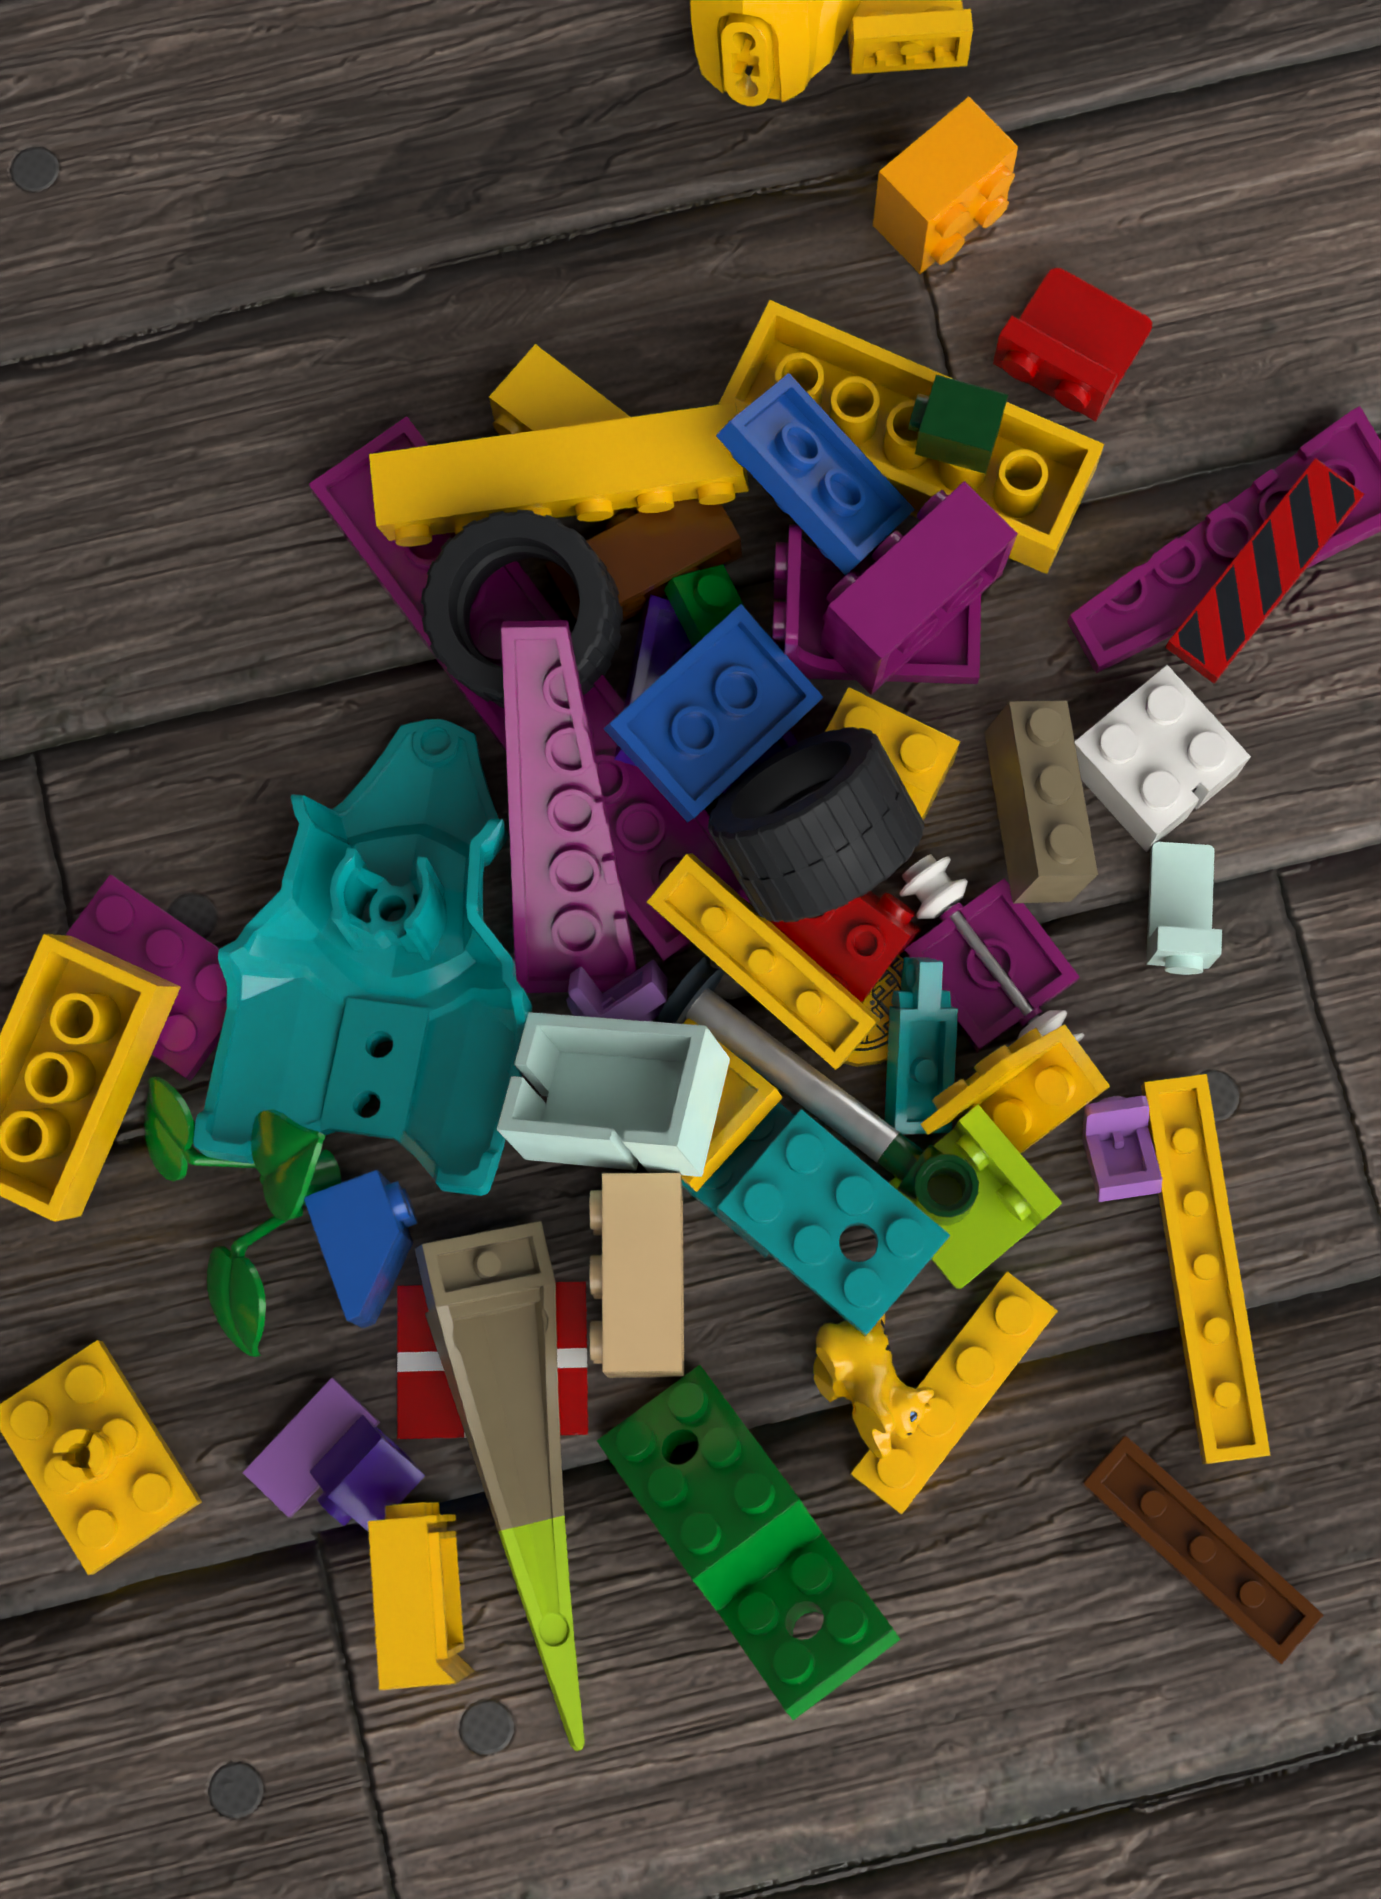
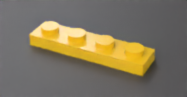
M693 853L686 854L647 901L649 905L835 1070L847 1060L881 1020L769 920L760 917L752 905Z
M1008 1271L1005 1272L916 1387H930L934 1391V1395L927 1402L931 1406V1410L924 1413L923 1419L917 1425L915 1432L907 1438L891 1434V1453L884 1459L877 1458L868 1449L850 1475L902 1515L1058 1310Z

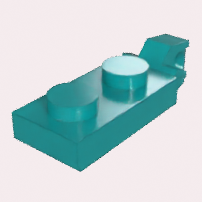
M904 957L901 978L902 991H893L892 1006H890L884 1121L901 1134H927L920 1124L938 1111L932 1100L953 1085L955 1078L958 1009L951 1007L950 991L942 990L943 962L929 957ZM952 1121L932 1133H949L952 1130Z

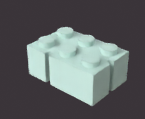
M528 1012L514 1065L542 1096H548L545 1103L523 1077L511 1076L497 1130L525 1160L635 1171L639 1161L648 1172L681 1173V1175L702 1177L730 1058L708 1027L704 1025Z

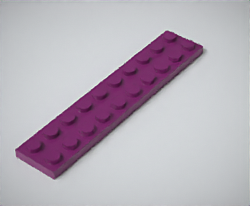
M406 416L309 483V487L313 495L436 658L430 648L429 636L424 632L422 622L424 608L423 604H421L422 590L426 587L427 572L432 561L437 559L442 551L441 547L450 537H455L456 533L432 535V541L425 545L399 546L395 540L389 541L377 528L375 520L369 454L429 446ZM514 561L495 571L480 587L470 612V634L479 652L490 662L503 667L501 638L503 621H558L561 619L518 562ZM436 658L506 752L504 708L499 707L492 701L487 702L446 671L447 667ZM601 675L593 684L594 687L583 696L627 915L665 965L692 946L693 943L649 905L647 901L686 854L693 853L749 904L751 902L709 832L708 820L710 816L705 809L687 823L637 766L614 760L617 744L603 728L624 710V702L606 678Z

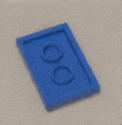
M790 373L785 375L730 420L716 435L731 452L736 462L751 473L774 498L778 507L790 515L816 543L820 552L831 560L845 576L915 510Z
M740 604L603 729L688 823L824 697L789 657L784 655L785 653Z

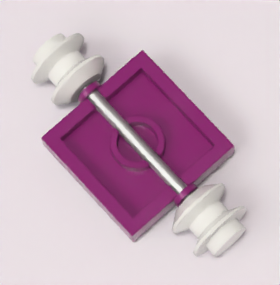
M932 854L911 866L902 875L907 885L900 891V896L904 897L915 894L922 903L916 917L918 919H935L940 916L942 923L905 948L903 955L905 957H929L943 962L942 990L950 991L951 1007L958 1009L957 1027L977 1053L1017 1024H1020L1021 1027H1024L1027 1023L1029 1024L1019 1033L1018 1039L1034 1028H1037L1042 1036L1059 1028L1067 1015V1011L1049 1010L1042 1014L1041 1007L1077 982L1080 976L1025 904H1013L1010 885L1006 879L1003 878L963 907L959 901L964 896L968 881L966 879L951 881L945 873L951 861L949 856L936 861ZM1083 1033L1073 1034L1078 1042L1085 1036Z

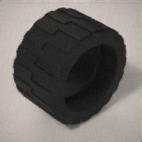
M517 510V512L509 513L499 511L489 514V517L479 521L473 520L463 526L461 532L446 541L441 547L442 551L437 559L432 561L427 572L426 587L422 590L421 604H423L424 617H422L424 632L429 636L430 648L436 658L447 667L446 671L487 702L492 701L499 707L504 708L503 667L487 660L473 643L470 634L472 604L483 583L501 567L522 559H547L563 568L570 575L578 591L580 599L579 614L570 636L581 690L584 696L594 687L593 684L599 677L605 675L612 663L610 661L615 650H618L622 637L620 635L621 622H623V608L618 600V594L620 593L615 580L606 570L605 564L578 532L573 528H567L559 519L547 514L542 516L529 510Z
M854 727L830 730L820 735L806 738L759 763L732 784L730 789L719 798L708 820L710 834L756 913L760 917L774 922H795L800 919L813 918L830 910L840 908L853 899L863 896L874 889L873 887L889 878L896 872L899 866L909 859L914 848L918 846L924 830V821L877 735L872 733L871 730Z

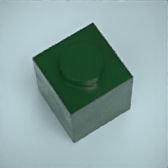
M936 375L930 396L918 393L912 411L908 430L919 432L915 454L986 474L1002 422L1008 394Z

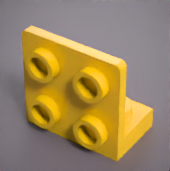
M861 0L847 29L851 74L967 66L973 33L971 9H963L962 0Z
M1065 1024L1044 1036L1041 1035L1037 1028H1034L1009 1047L1004 1045L985 1057L974 1066L977 1072L966 1081L961 1079L937 1095L932 1102L938 1111L920 1125L929 1135L979 1104L1021 1154L1108 1089L1110 1085Z

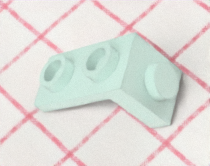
M1156 842L1151 847L1146 965L1165 966V971L1168 973L1192 975L1202 973L1203 969H1209L1220 957L1222 930L1212 929L1214 848L1211 845Z

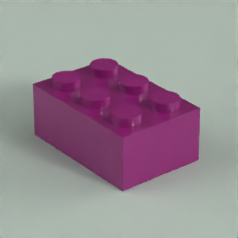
M965 481L950 495L944 490H940L932 496L919 510L916 517L920 522L905 536L899 531L892 533L873 553L871 558L875 563L860 577L854 572L847 574L833 587L826 597L830 604L822 617L825 622L820 645L870 695L879 689L1003 573L1018 533Z

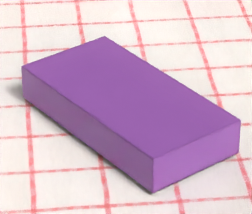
M331 1378L242 1473L287 1517H292L320 1487L309 1471L362 1414L376 1426L380 1421L335 1378Z

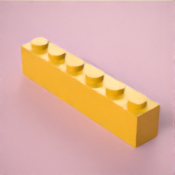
M736 403L369 454L376 526L389 541L395 540L399 546H420L430 543L432 535L455 532L457 535L463 530V526L473 520L479 521L489 517V514L499 511L509 513L517 512V510H529L538 515L546 516L547 514L554 518L576 515L579 521L593 522L611 518L614 515L613 510L637 507L641 513H659L674 508V502L698 499L699 503L704 505H717L733 501L736 498L735 493L749 491L747 469L736 462L731 452L716 435L730 420L739 414Z

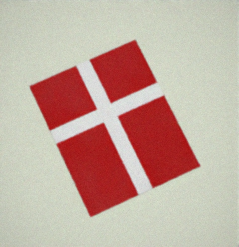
M586 1281L555 1282L560 1435H588ZM423 1285L397 1286V1439L467 1438L425 1313L429 1311Z

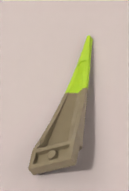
M539 1221L421 1244L415 1248V1253L429 1311L425 1313L569 1744L575 1751H582L585 1740L572 1618L562 1480L557 1366L556 1283L542 1222Z

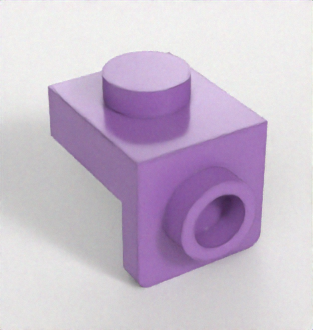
M651 960L602 993L586 971L579 967L570 973L569 997L566 1001L573 1016L652 1021L659 1015L664 1006L663 1003L667 1001L668 978L656 962Z
M1112 1096L1097 1103L1087 1104L1084 1107L1082 1141L1098 1202L1161 1193L1163 1179L1148 1128L1150 1108L1146 1096L1130 1098Z

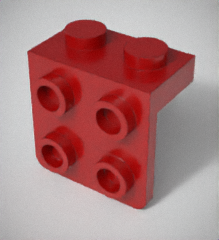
M1053 268L1045 276L1020 318L1018 319L1012 315L999 334L993 364L1003 369L1013 378L1026 382L1053 397L1066 408L1079 412L1096 422L1149 337L1152 330V321L1147 315L1062 268Z
M871 891L853 899L840 908L830 910L813 918L800 919L795 922L770 921L862 1003L895 958L913 943L922 930L911 922L915 913L906 904L889 893L885 892L879 898Z

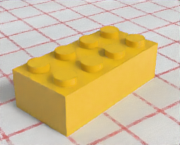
M43 934L0 1033L1 1197L54 1222L82 1215L181 986L75 937Z

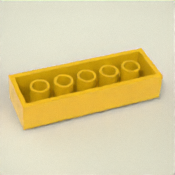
M769 300L719 405L735 402L738 413H740L780 379L790 373L912 505L915 510L910 515L916 517L924 504L940 490H944L950 495L965 481L1018 533L1009 558L1048 574L1093 477L1105 444L1006 402L986 474L916 455L915 450L919 432L908 430L917 395L920 393L930 396L936 375L950 377Z

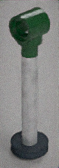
M708 956L702 958L690 970L671 994L655 1022L683 1024L689 1018L698 1025L707 1026L716 1040L743 1062L902 1182L897 1190L913 1201L915 1206L938 1225L949 1226L958 1223L969 1214L978 1196L979 1180L975 1169L965 1159L954 1154H944L932 1144L924 1151L714 993V990L725 971L722 968L713 969L709 963L710 958ZM948 1175L956 1179L960 1184L962 1199L949 1206L938 1204L930 1197L927 1183L933 1177Z

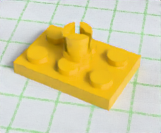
M96 1340L0 1404V1431L88 1575L95 1574L202 1503V1500L103 1341Z

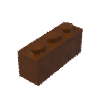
M698 499L674 502V508L659 513H638L634 509L625 511L607 523L606 531L586 541L605 564L606 570L615 580L620 593L618 594L619 604L623 608V622L642 612L643 606L650 595L663 599L668 598L664 589L671 578L719 565H728L742 557L741 537L721 504L704 505L699 503ZM548 561L545 563L550 583L573 624L576 625L580 606L577 588L570 575L563 568Z

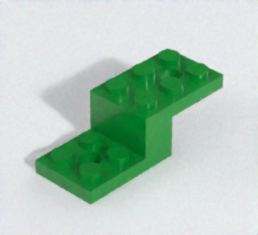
M698 1365L597 1440V1443L690 1578L717 1611L793 1721L901 1640L824 1536L797 1494L701 1365ZM685 1441L698 1442V1450L690 1461L680 1465L670 1463V1456L679 1444ZM811 1612L823 1614V1624L817 1634L808 1639L793 1637L795 1623L802 1615Z

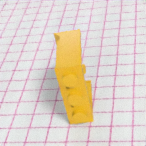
M439 1502L385 1506L386 1520L368 1521L379 1690L458 1683L475 1671L457 1654L465 1649L456 1531H447V1522L456 1521V1514L440 1515Z

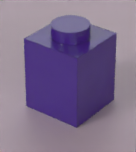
M363 1414L309 1471L324 1491L317 1498L319 1504L343 1526L353 1518L368 1532V1521L385 1520V1506L399 1505L425 1477L408 1454Z

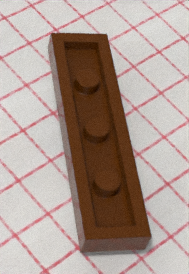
M1126 1435L1122 1436L1080 1483L1277 1664L1282 1665L1324 1616Z

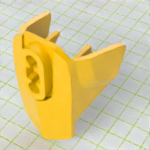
M690 0L694 47L701 73L720 92H727L739 104L758 106L763 104L768 98L781 100L783 103L803 92L811 78L831 62L861 0ZM747 66L754 67L750 76L745 73Z

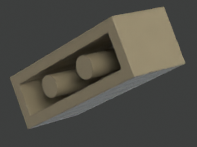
M1009 701L984 733L1013 904L1071 902L1098 875L1068 702Z

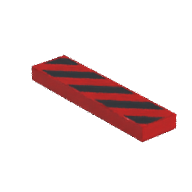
M1315 458L1170 638L1165 648L1215 684L1365 494Z

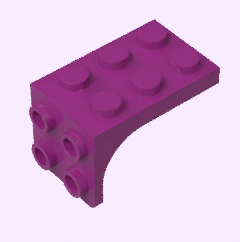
M789 524L788 542H776L774 599H785L786 602L774 601L772 639L785 653L784 655L789 657L807 679L855 680L820 645L825 622L822 617L830 604L826 597L845 575L819 549L808 545L802 539V528L799 525ZM865 557L849 573L854 572L860 577L875 561L871 557ZM981 594L887 681L978 684L980 678Z

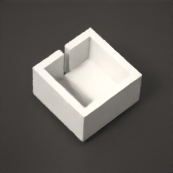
M1168 665L1075 741L1081 780L1146 852L1151 849L1154 843L1159 842L1188 818L1194 808L1196 810L1237 777L1251 757Z

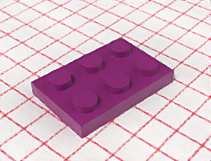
M110 874L66 935L75 937L181 986L151 1055L191 1082L217 1046L225 1018L227 984L218 960L219 948Z

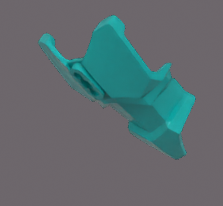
M427 719L401 725L385 751L366 776L335 808L330 809L304 795H291L294 815L299 822V827L282 879L281 890L247 923L236 941L220 948L218 952L219 964L227 984V1008L203 1111L197 1115L193 1139L195 1148L206 1157L253 1164L251 1134L254 1120L259 1112L273 1109L284 1113L299 1125L324 1135L337 1131L368 1137L394 1139L420 1162L442 1191L478 1196L486 1195L490 1191L506 1141L497 1130L511 1076L522 1077L521 1071L514 1064L528 1012H532V1004L516 979L514 960L483 921L484 867L491 864L508 840V832L503 819H499L481 764L476 736L474 733L452 722L442 719ZM382 1042L393 1043L392 1050L388 1055L382 1058L374 1057V1050L378 1044ZM372 1094L376 1095L380 1101L379 1111L370 1118H363L361 1116L363 1106L372 1100Z

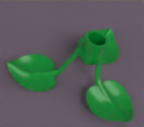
M157 1076L149 1078L144 1111L145 1139L150 1158L164 1178L170 1181L182 1180L186 1176L188 1163L195 1166L256 1168L261 1174L260 1183L263 1185L265 1200L274 1216L235 1240L231 1245V1251L225 1246L213 1248L208 1261L207 1289L213 1313L226 1336L247 1355L252 1357L262 1356L258 1351V1345L265 1325L266 1298L264 1286L257 1269L250 1259L245 1257L246 1250L251 1244L288 1220L302 1217V1206L306 1205L304 1201L305 1196L340 1184L339 1166L330 1151L326 1149L321 1150L325 1139L324 1134L303 1127L284 1113L273 1109L259 1112L254 1120L251 1134L253 1164L206 1157L192 1146L195 1123L183 1097L164 1079Z

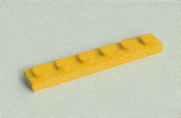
M1207 1074L1144 1082L1141 1085L1142 1096L1147 1097L1150 1108L1148 1128L1163 1179L1162 1190L1158 1195L1202 1464L1270 1456Z

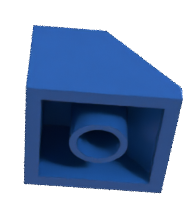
M378 1170L305 1196L304 1199L346 1321L363 1329L376 1323L413 1245L408 1227L418 1224L406 1189H401L398 1181L391 1183Z

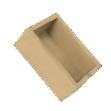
M681 1173L602 1174V1190H590V1229H593L594 1236L602 1235V1255L590 1256V1293L594 1296V1299H602V1321L590 1322V1358L594 1360V1364H603V1373L608 1378L684 1377L683 1185Z

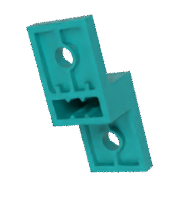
M779 1102L697 1192L682 1180L683 1188L764 1258L770 1254L865 1336L950 1237L949 1233L802 1109L795 1116ZM855 1225L864 1226L874 1234L877 1247L875 1254L870 1259L863 1262H855L844 1256L839 1246V1238L848 1227Z

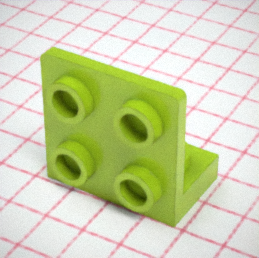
M979 1104L957 1122L954 1129L934 1145L944 1154H954L965 1159L975 1169L979 1180L978 1196L969 1214L958 1223L949 1226L939 1225L950 1234V1237L931 1258V1261L956 1289H962L1062 1204L1060 1199ZM948 1175L933 1177L927 1183L930 1197L938 1204L949 1206L962 1199L960 1184L956 1179ZM895 1177L889 1184L897 1189L902 1181Z

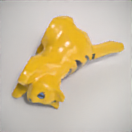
M885 1314L866 1336L847 1320L839 1324L824 1323L816 1336L817 1357L813 1365L816 1386L822 1396L829 1402L841 1397H845L852 1402V1416L862 1439L877 1458L884 1459L891 1453L890 1435H899L901 1438L911 1436L923 1419L924 1413L931 1410V1406L927 1402L934 1395V1391L930 1387L911 1388L897 1377L892 1362L888 1336L884 1330Z

